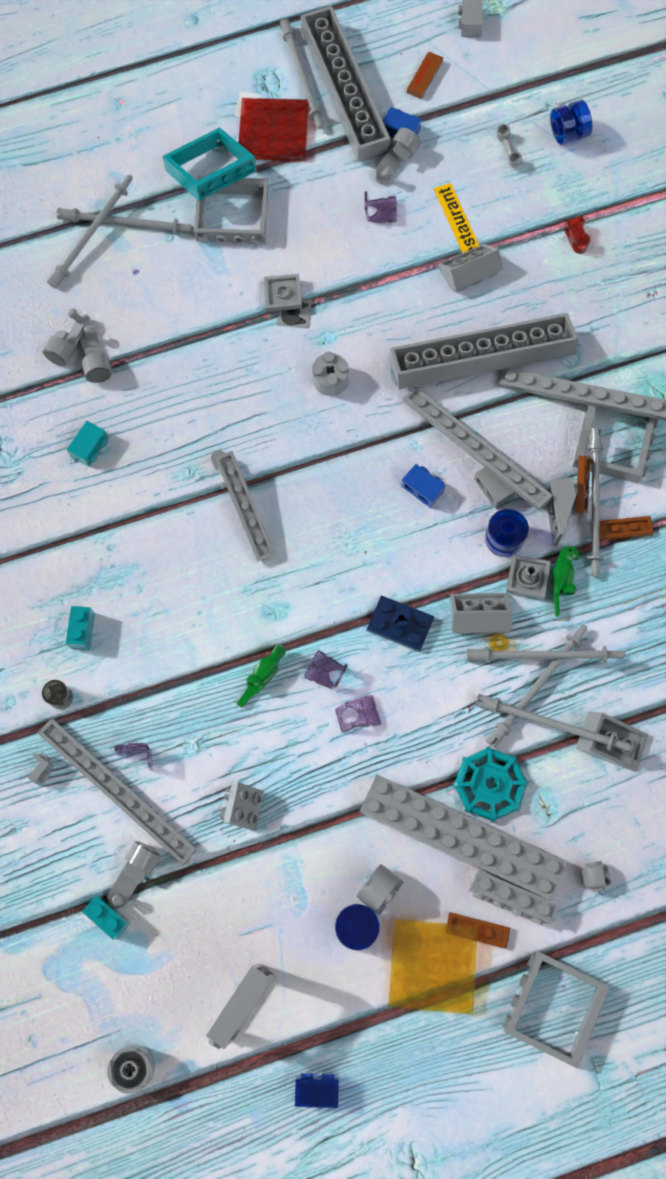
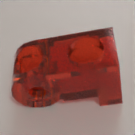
M583 215L567 220L563 229L572 249L578 254H583L587 251L591 240L583 229L585 223Z

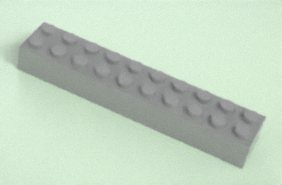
M329 6L300 15L302 33L357 161L360 162L387 153L390 149L389 134L333 7Z
M568 313L393 347L390 348L391 366L398 389L400 390L575 355L578 337Z
M376 774L360 810V814L489 875L548 900H551L566 862Z

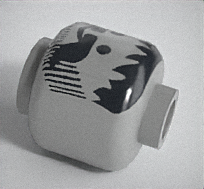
M601 861L585 863L586 867L582 868L584 886L588 889L592 888L593 892L605 891V886L611 883L607 865L602 864Z

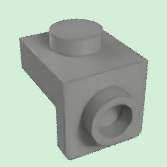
M34 752L32 756L39 760L40 763L28 779L40 785V783H44L49 778V772L54 766L50 763L51 758L43 752L40 755Z

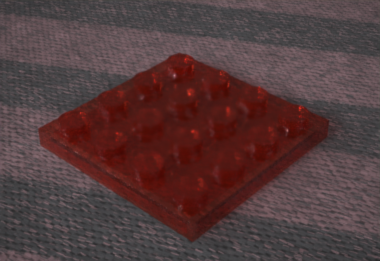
M242 98L238 143L255 156V160L306 161L308 100Z

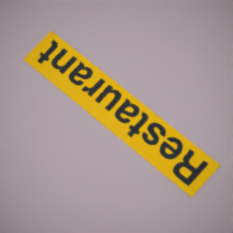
M448 183L433 188L462 253L480 246L452 184Z

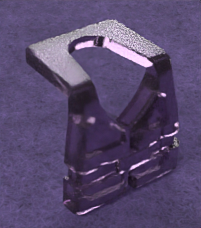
M364 192L365 214L368 222L393 223L397 221L396 196L369 200L368 192ZM368 206H372L378 209V211L374 215L369 216Z
M318 650L304 678L335 690L348 664L343 666ZM340 670L341 673L335 684H333L330 680L329 672Z
M373 695L347 701L335 709L342 733H346L355 727L381 725V719L378 710H376L377 706ZM348 707L359 713L354 722H343L342 714Z
M128 743V745L120 744L114 747L117 756L147 752L148 768L150 771H153L152 752L147 744Z

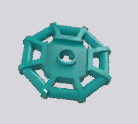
M487 746L486 749L461 759L462 764L453 787L456 788L466 813L470 812L491 820V822H496V820L515 811L519 812L529 781L526 780L515 755L511 756L492 749L491 746ZM487 757L486 764L479 767L473 764ZM492 757L507 762V764L503 767L493 763ZM510 766L518 781H512L507 771ZM468 768H471L474 771L471 781L464 782ZM491 778L494 779V783L497 784L496 788L492 787V789H489L488 785L485 784L486 781H490ZM512 786H518L514 800L509 797ZM464 787L471 788L472 793L475 797V799L472 802L470 801ZM480 801L490 805V811L474 805ZM502 801L509 803L508 806L495 811L496 804Z

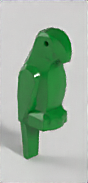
M572 546L563 547L552 571L553 603L556 617L560 615L559 593L561 596L576 594V587L573 584L574 568L572 561L579 559V552Z
M277 644L267 658L263 657L259 661L252 675H249L246 679L247 689L237 702L238 706L243 708L255 694H258L272 680L279 669L278 664L286 653L284 646Z

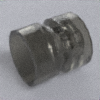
M50 680L42 689L44 701L55 709H66L73 702L72 690L60 680Z

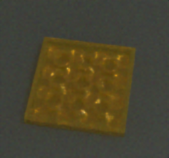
M394 919L388 1006L473 1014L478 926Z

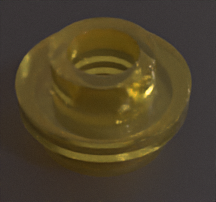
M496 633L491 636L489 646L493 651H505L508 648L509 641L504 634ZM496 640H501L503 644L497 645Z

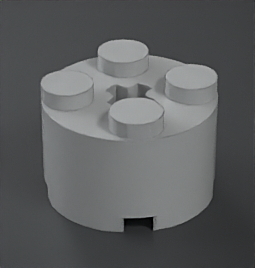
M325 352L315 360L312 366V376L316 390L323 395L330 396V394L338 395L347 388L349 366L342 356L332 352Z
M380 864L356 897L376 914L380 915L387 906L384 903H390L396 895L393 890L398 891L404 881Z
M130 1045L120 1049L113 1055L108 1064L107 1075L109 1082L117 1090L125 1094L139 1091L153 1077L155 1070L154 1059L147 1048L139 1045ZM132 1065V1067H135V1071L133 1073L128 1071V1066Z

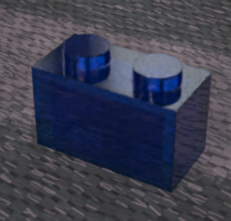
M304 1072L300 1073V1076H296L295 1107L338 1108L339 1078L335 1077V1074L322 1073V1077H313V1073Z

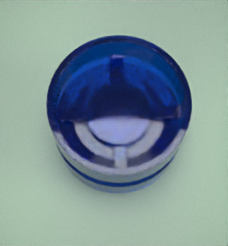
M580 99L569 103L568 106L562 105L551 110V129L559 145L591 135L593 128L592 117L589 107L584 100Z
M514 509L497 511L490 518L485 533V543L488 549L500 557H510L513 554H517L522 549L529 532L526 518Z
M362 904L347 906L339 913L335 922L337 938L345 947L352 950H363L370 947L376 941L379 934L380 926L376 914L372 909Z

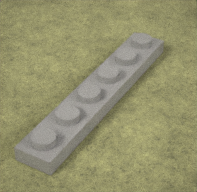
M233 451L216 456V463L257 562L275 556Z

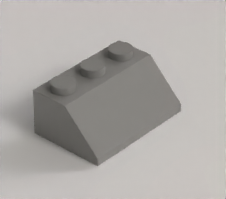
M482 244L437 264L449 287L457 291L466 289L470 284H478L486 277H494L498 275V272L504 270L499 250L486 244Z
M508 593L450 594L453 633L484 634L496 632L502 634L511 632L512 608Z

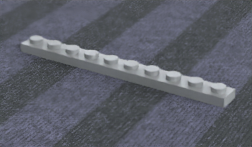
M509 368L503 370L499 386L503 388L666 421V400Z
M416 386L403 397V402L538 511L553 499L551 493Z
M52 718L38 732L41 737L182 865H185L197 851L191 843Z

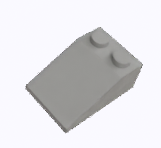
M573 477L550 480L546 488L553 495V499L546 505L553 546L558 545L564 534L575 497L578 495L577 484H574Z
M588 712L583 729L608 737L615 733V739L630 743L633 748L631 751H625L612 746L611 751H608L606 744L580 736L576 749L595 758L637 772L648 734L602 712Z

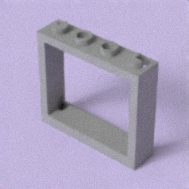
M243 178L214 193L262 195L260 230L203 229L205 199L197 200L194 226L196 241L203 243L244 242L254 244L266 242L269 195L267 178Z
M587 405L572 467L578 468V455L584 456L596 406ZM615 411L648 420L637 469L599 460V474L638 483L641 477H645L647 472L645 461H648L650 458L651 450H648L649 444L652 445L655 434L652 431L653 428H656L658 419ZM591 458V460H590V471H591V472H592V458Z
M536 952L528 960L527 966H529L527 975L523 974L519 982L521 989L519 994H515L510 1006L513 1009L511 1014H507L504 1018L502 1026L505 1028L503 1031L578 1069L610 986L543 953ZM542 961L596 987L569 1056L514 1030Z
M261 964L251 966L207 1033L206 1037L210 1039L208 1043L211 1046L216 1047L218 1050L220 1048L225 1049L235 1040L276 977L275 974Z

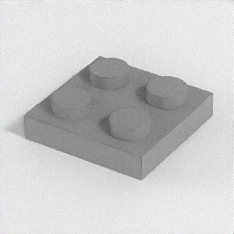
M299 274L264 277L267 312L302 309Z

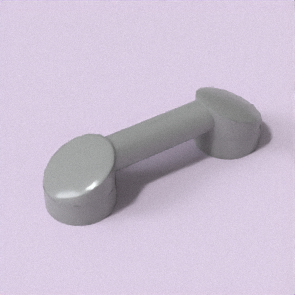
M500 124L497 127V138L500 142L504 143L509 155L508 164L511 167L519 166L522 163V155L520 152L514 151L509 140L511 136L510 126L508 124Z

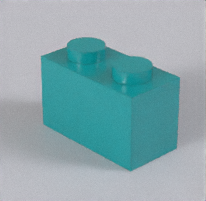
M86 421L67 448V452L71 458L89 467L91 463L97 460L98 453L107 445L109 437L104 429Z
M71 606L66 644L71 649L90 650L95 612L91 607Z
M96 895L82 911L113 940L118 939L131 924L130 921L101 896Z

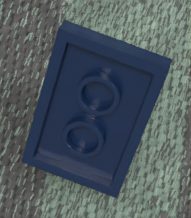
M381 595L366 631L420 653L435 616Z

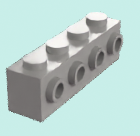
M480 870L475 872L469 891L473 892V897L483 901L485 898L492 900V905L504 909V906L512 909L511 913L520 917L527 915L532 918V922L541 926L544 923L550 924L557 904Z

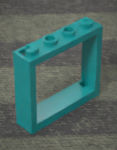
M220 127L162 156L165 171L198 201L256 172L255 156ZM220 145L238 159L198 181L181 167V165Z

